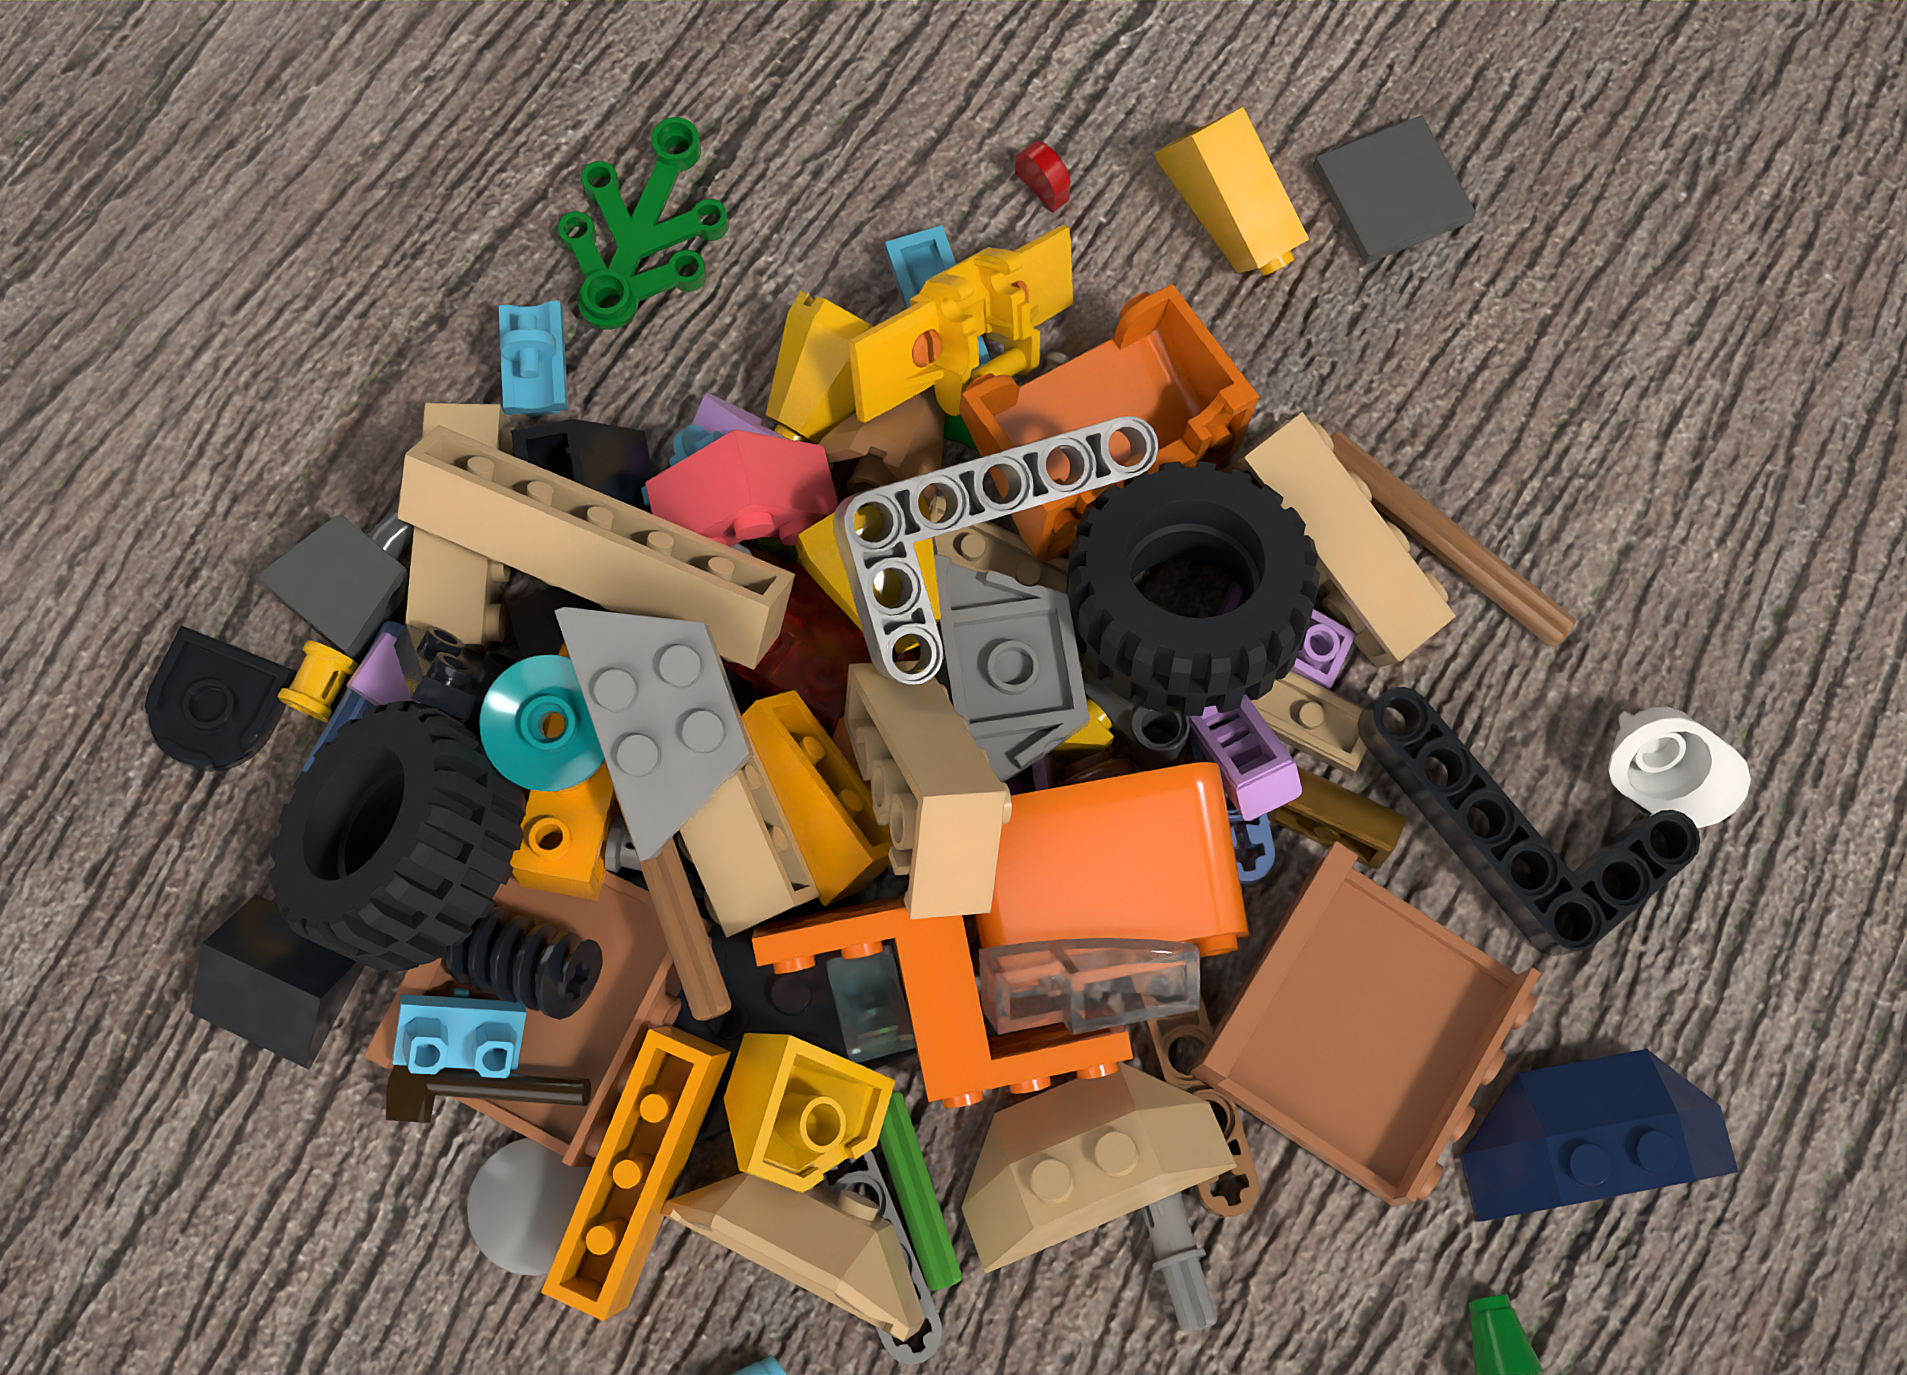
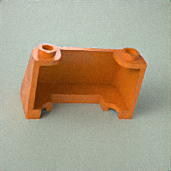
M1170 284L1153 294L1143 292L1130 299L1120 311L1121 319L1116 327L1114 338L1020 387L1007 374L995 376L993 373H988L978 377L961 394L959 411L981 457L1098 422L1134 416L1145 420L1153 428L1158 438L1156 460L1147 470L1148 474L1158 472L1160 464L1179 461L1181 468H1196L1198 461L1215 463L1216 469L1221 467L1237 452L1242 444L1260 396L1175 286ZM1115 431L1109 440V453L1117 464L1123 466L1130 457L1131 447L1127 437L1123 433ZM1054 448L1047 457L1046 471L1049 477L1060 485L1068 478L1070 463L1067 456L1061 450ZM992 466L988 471L1002 499H1004L1009 488L1008 480L999 468ZM1124 480L1011 513L1010 515L1024 543L1036 560L1039 562L1050 561L1070 551L1071 541L1076 538L1077 524L1086 510L1092 507L1095 508L1096 497L1114 484L1122 489Z
M1198 762L1011 796V818L1009 823L1002 825L991 913L974 914L987 979L990 983L1001 982L1003 991L1021 990L1041 985L1040 974L1050 971L1052 965L1182 942L1184 946H1197L1200 957L1216 956L1238 950L1237 940L1249 938L1220 767L1217 763Z

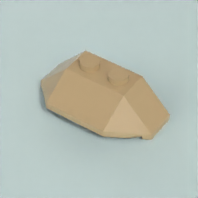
M1119 1061L1116 1062L1118 1071L1115 1073L1091 1079L1076 1078L994 1113L961 1207L984 1271L986 1273L994 1271L1236 1168L1237 1165L1210 1103Z
M743 1172L667 1200L660 1214L685 1225L854 1314L903 1342L916 1334L924 1322L925 1317L892 1223L877 1216L878 1205L860 1194L841 1190L838 1196L818 1185L812 1186L803 1193L795 1192Z

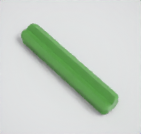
M892 1091L879 1140L927 1287L931 1291H938L957 1284L961 1281L962 1273L903 1094L900 1091Z

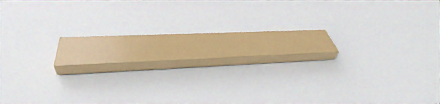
M939 496L937 497L935 513L931 519V522L934 523L941 519L946 509V500ZM984 521L935 536L938 554L950 557L953 564L985 574L992 570L1014 577L1018 583L1024 586L1040 585L1066 593L1068 560L1059 556L1050 561L1039 562L1026 546L1022 537L990 521ZM1153 603V604L1156 605L1157 607H1159V608H1161V609H1163V610H1165V611H1167V612L1173 613V612H1171V611H1169V610H1167V609H1165V608H1163V607H1161V606H1159V605ZM1289 671L1285 678L1274 679L1270 692L1258 700H1250L1280 741L1350 776L1354 775L1367 750L1359 736L1357 725L1360 713L1365 707L1292 671Z

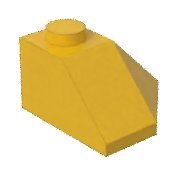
M744 1033L724 1096L739 1171L795 1192H805L824 1180L823 1174L847 1158L857 1159L876 1147L896 1080L791 1035Z

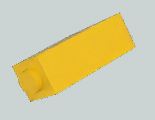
M1244 107L1196 128L1153 153L1161 168L1237 274L1259 269L1262 276L1268 275L1292 262L1295 258L1291 249L1309 240Z

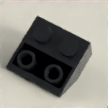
M577 419L511 431L515 457L652 514L651 506L644 504L641 488L645 486V482L653 478L645 431Z

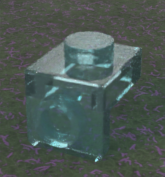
M889 945L882 946V952L855 959L838 957L826 962L849 1060L854 1063L916 1047L892 948Z

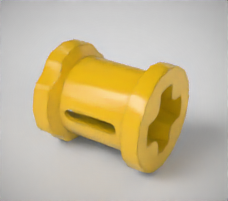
M307 640L302 649L306 657L291 686L289 688H282L277 697L280 701L297 711L328 723L333 715L330 707L346 676L354 675L359 664L326 645Z

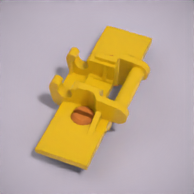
M1061 225L1015 251L988 247L926 280L919 294L910 298L909 308L848 340L857 420L866 423L933 385L939 406L947 414L956 416L960 414L961 394L978 377L988 373H993L995 376L1003 374L1011 377L1015 374L1024 376L1036 370L1040 360V330L1034 327L1073 305L1071 236L1069 227ZM986 333L987 338L1004 345V353L979 366L978 337Z

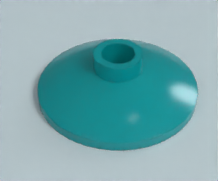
M539 655L524 659L506 669L488 690L480 713L481 741L493 766L511 782L536 791L552 792L565 790L590 778L606 761L571 658L559 655ZM560 713L565 721L564 730L559 736L548 738L543 732V722L548 715Z

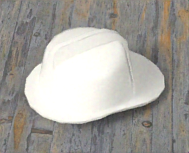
M1666 706L1652 707L1635 715L1623 711L1619 715L1620 729L1615 738L1608 766L1611 783L1623 795L1632 799L1650 813L1654 814L1661 810H1676L1687 815L1693 820L1697 828L1719 823L1736 812L1747 797L1751 781L1747 762L1734 747L1703 725L1693 721L1684 712Z

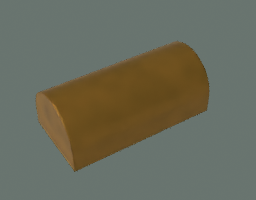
M1297 766L1302 787L1301 795L1267 812L1268 820L1328 848L1337 841L1359 855L1356 861L1373 869H1380L1395 850L1407 816Z

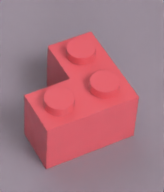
M736 429L645 482L653 515L729 547L743 540L760 537L780 539L783 545H795V542H798V534L834 513L839 506L824 446Z

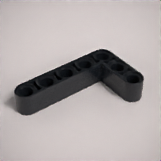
M1407 687L1391 688L1369 703L1360 713L1357 724L1358 733L1367 749L1528 941L1541 953L1550 956H1561L1583 951L1594 946L1684 869L1698 854L1700 836L1693 820L1676 810H1661L1627 825L1576 870L1571 872L1434 708L1416 690ZM1389 707L1402 714L1406 723L1404 736L1392 734L1385 728L1381 715L1383 708ZM1426 757L1438 759L1444 764L1448 774L1445 787L1435 785L1428 779L1424 768ZM1470 807L1478 808L1486 814L1490 824L1489 834L1486 838L1475 834L1468 825L1467 814ZM1653 828L1659 830L1667 840L1668 852L1665 858L1659 856L1651 846L1650 834ZM1514 857L1525 861L1531 869L1532 882L1528 889L1519 886L1511 876L1510 867ZM1606 868L1614 871L1621 880L1622 890L1618 899L1609 895L1603 886L1602 876ZM1558 908L1564 909L1574 920L1575 931L1570 941L1559 935L1555 928L1554 917Z

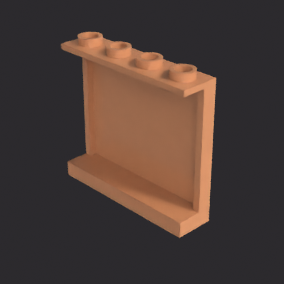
M1336 841L1317 858L1189 1073L1391 1206L1397 1207L1413 1203L1416 1198L1423 1201L1437 1185L1443 1172V1166L1437 1160L1449 1140L1453 1143L1458 1141L1470 1125L1475 1114V1108L1470 1106L1469 1103L1479 1084L1488 1085L1502 1067L1507 1053L1500 1047L1510 1028L1514 1030L1519 1029L1534 1009L1537 997L1530 992L1541 972L1533 967L1520 974L1510 970L1352 868L1359 855Z
M605 871L598 901H592L521 887L514 874L511 873L507 884H500L492 898L496 902L492 909L499 906L510 910L513 917L522 914L532 918L535 925L544 922L555 926L558 934L563 931L572 932L578 935L580 942L587 939L598 942L602 950L603 965L592 994L572 1016L558 1020L544 1015L541 1010L534 1011L526 1008L517 1071H510V1073L587 1078L591 1082L590 1101L587 1106L453 1098L564 1156L562 1162L570 1167H592L648 1030L672 1026L678 1016L681 999L677 998L682 984L649 891ZM701 917L708 935L713 923ZM708 936L709 942L712 944V939ZM446 955L434 962L424 965L419 964V967L407 971L363 1057L386 1069L394 1068L392 1052L397 1030L401 994L451 997L454 988H464L469 991V999L507 1000L499 998L497 994L492 995L477 990L474 985L468 986L456 982L448 972ZM448 1067L443 1068V1069L476 1071L475 1069H466V1068H448Z

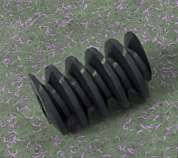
M499 906L491 909L486 918H478L470 927L473 933L460 945H448L446 947L448 972L456 982L468 986L474 985L477 990L492 995L497 994L499 998L513 1003L519 1002L522 1007L527 1009L541 1010L544 1015L558 1020L572 1016L584 1005L596 986L603 965L602 950L598 942L591 939L580 942L577 934L569 931H563L558 934L555 926L544 922L535 925L532 918L522 914L513 917L510 910Z

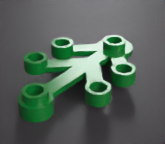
M681 117L667 118L658 123L654 128L651 142L657 162L632 217H630L620 196L619 180L616 170L611 164L604 161H595L588 164L582 171L581 181L584 191L590 200L598 203L618 247L608 269L595 246L597 234L593 221L587 214L580 211L569 212L558 223V233L561 242L568 251L574 253L586 279L578 292V307L583 318L596 328L612 330L626 325L635 316L639 301L676 287L679 290L691 292L702 287L707 278L705 263L702 256L693 250H681L671 257L668 264L635 276L634 274L641 259L696 236L707 241H715L722 238L729 229L727 210L720 201L715 199H704L698 202L692 211L657 224L680 172L694 166L701 155L698 131L694 124L687 119ZM675 146L687 148L685 152L680 154L668 153ZM604 176L610 179V182L601 188L591 185L592 181L597 177ZM708 214H715L720 217L718 223L711 226L703 225L700 221ZM581 226L587 229V232L580 238L567 236L568 232L574 227ZM684 265H694L698 268L697 272L689 277L680 276L677 273ZM613 296L619 299V303L613 307H599L600 302L606 297Z

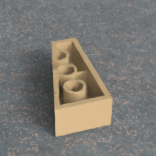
M918 661L894 662L895 666L902 672L914 668ZM873 663L849 664L844 724L863 780H871L872 808L878 825L889 824L894 846H890L888 855L895 875L909 874L908 892H905L904 897L909 918L922 919L991 913L1002 825L1009 823L1012 812L1011 795L1007 784L1000 782L989 764L985 749L978 747L968 730L965 717L958 715L949 700L945 685L939 684L935 676L922 684L908 685L885 678L876 670Z

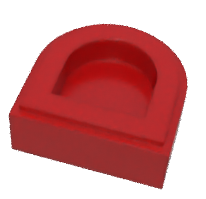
M1033 141L1016 154L1015 173L1052 213L1069 201L1071 181L1068 170L1061 158L1050 146L1044 142Z

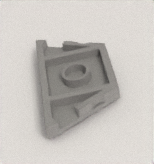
M937 554L934 555L941 613L939 626L951 702L958 715L965 717L968 730L978 747L985 749L989 764L1000 782L1006 783L1088 726L1090 720L1068 594L1040 585L1024 586L1018 583L1014 577L992 570L985 574L953 564L950 557Z
M569 607L557 609L555 614L640 862H647L655 859L664 850L663 846L690 818H694L711 801L714 792L727 779H731L754 755L710 626L703 622Z

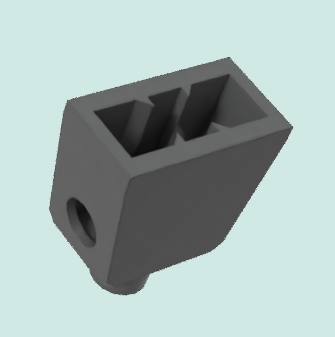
M390 510L367 535L343 515L334 516L266 567L257 578L292 612L338 651L357 662L360 666L383 623L388 620L395 622L407 604L410 574L397 559L413 543L414 528L409 523L398 519V513Z

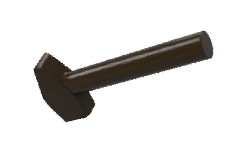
M395 1065L387 1084L386 1120L431 1123L435 1096L587 1106L591 1097V1082L587 1078L510 1073L506 1078L481 1077L478 1071L441 1069L436 1074L411 1073L407 1065Z

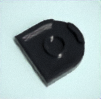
M181 625L147 693L145 709L148 714L153 737L165 754L188 768L214 772L237 767L254 757L269 741L287 706L277 696L282 688H289L297 672Z

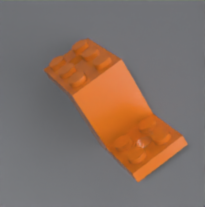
M905 894L755 926L752 943L757 966L773 963L775 974L810 968L815 965V954L841 949L843 959H855L877 954L883 951L881 940L894 938L917 1057L928 1102L942 1100L944 1108H957L975 1104L984 1099L982 1091L1007 1085L1010 1087V1092L1014 1094L1041 1090L1051 1085L1049 1076L1076 1071L1079 1079H1091L1110 1075L1118 1071L1116 1062L1133 1059L1128 1031L1110 1012L987 1038L962 915L910 919L904 903Z

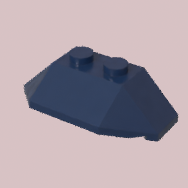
M1648 1049L1514 1074L1474 1137L1470 1139L1460 1154L1476 1222L1584 1203L1738 1172L1721 1106Z

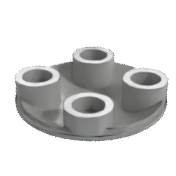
M530 1138L514 1141L497 1150L479 1169L471 1185L468 1197V1223L472 1236L482 1253L494 1264L512 1273L529 1276L549 1274L592 1167H570L562 1162L564 1156Z

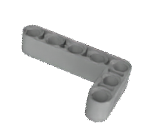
M1134 416L1114 418L859 492L844 499L836 508L833 517V529L870 657L876 670L887 679L914 685L930 680L941 667L943 660L942 642L913 546L914 542L1138 476L1147 471L1156 460L1158 438L1153 428L1145 420ZM1115 431L1123 433L1131 447L1130 457L1123 466L1117 464L1109 453V440ZM1054 448L1061 450L1067 456L1070 463L1068 478L1061 485L1055 483L1046 471L1047 457ZM992 466L999 468L1008 480L1009 488L1007 495L1000 503L992 502L983 491L982 481L984 474ZM928 485L937 487L942 491L946 499L945 513L935 523L928 521L922 516L918 505L920 493ZM865 503L876 507L883 517L881 534L871 542L865 541L857 535L853 523L855 512ZM885 569L894 571L902 583L900 598L889 607H884L877 602L873 594L874 580ZM911 634L920 645L921 655L914 668L902 672L893 662L892 650L900 637Z

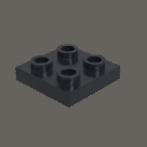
M406 623L394 644L410 698L451 714V717L480 733V713L488 690L494 681L516 662L494 651H488L485 656L464 648L462 641L453 634L432 626L428 627L427 631H423Z

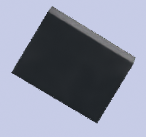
M254 895L202 942L190 1013L310 1070L365 965L301 937L283 919L277 904Z

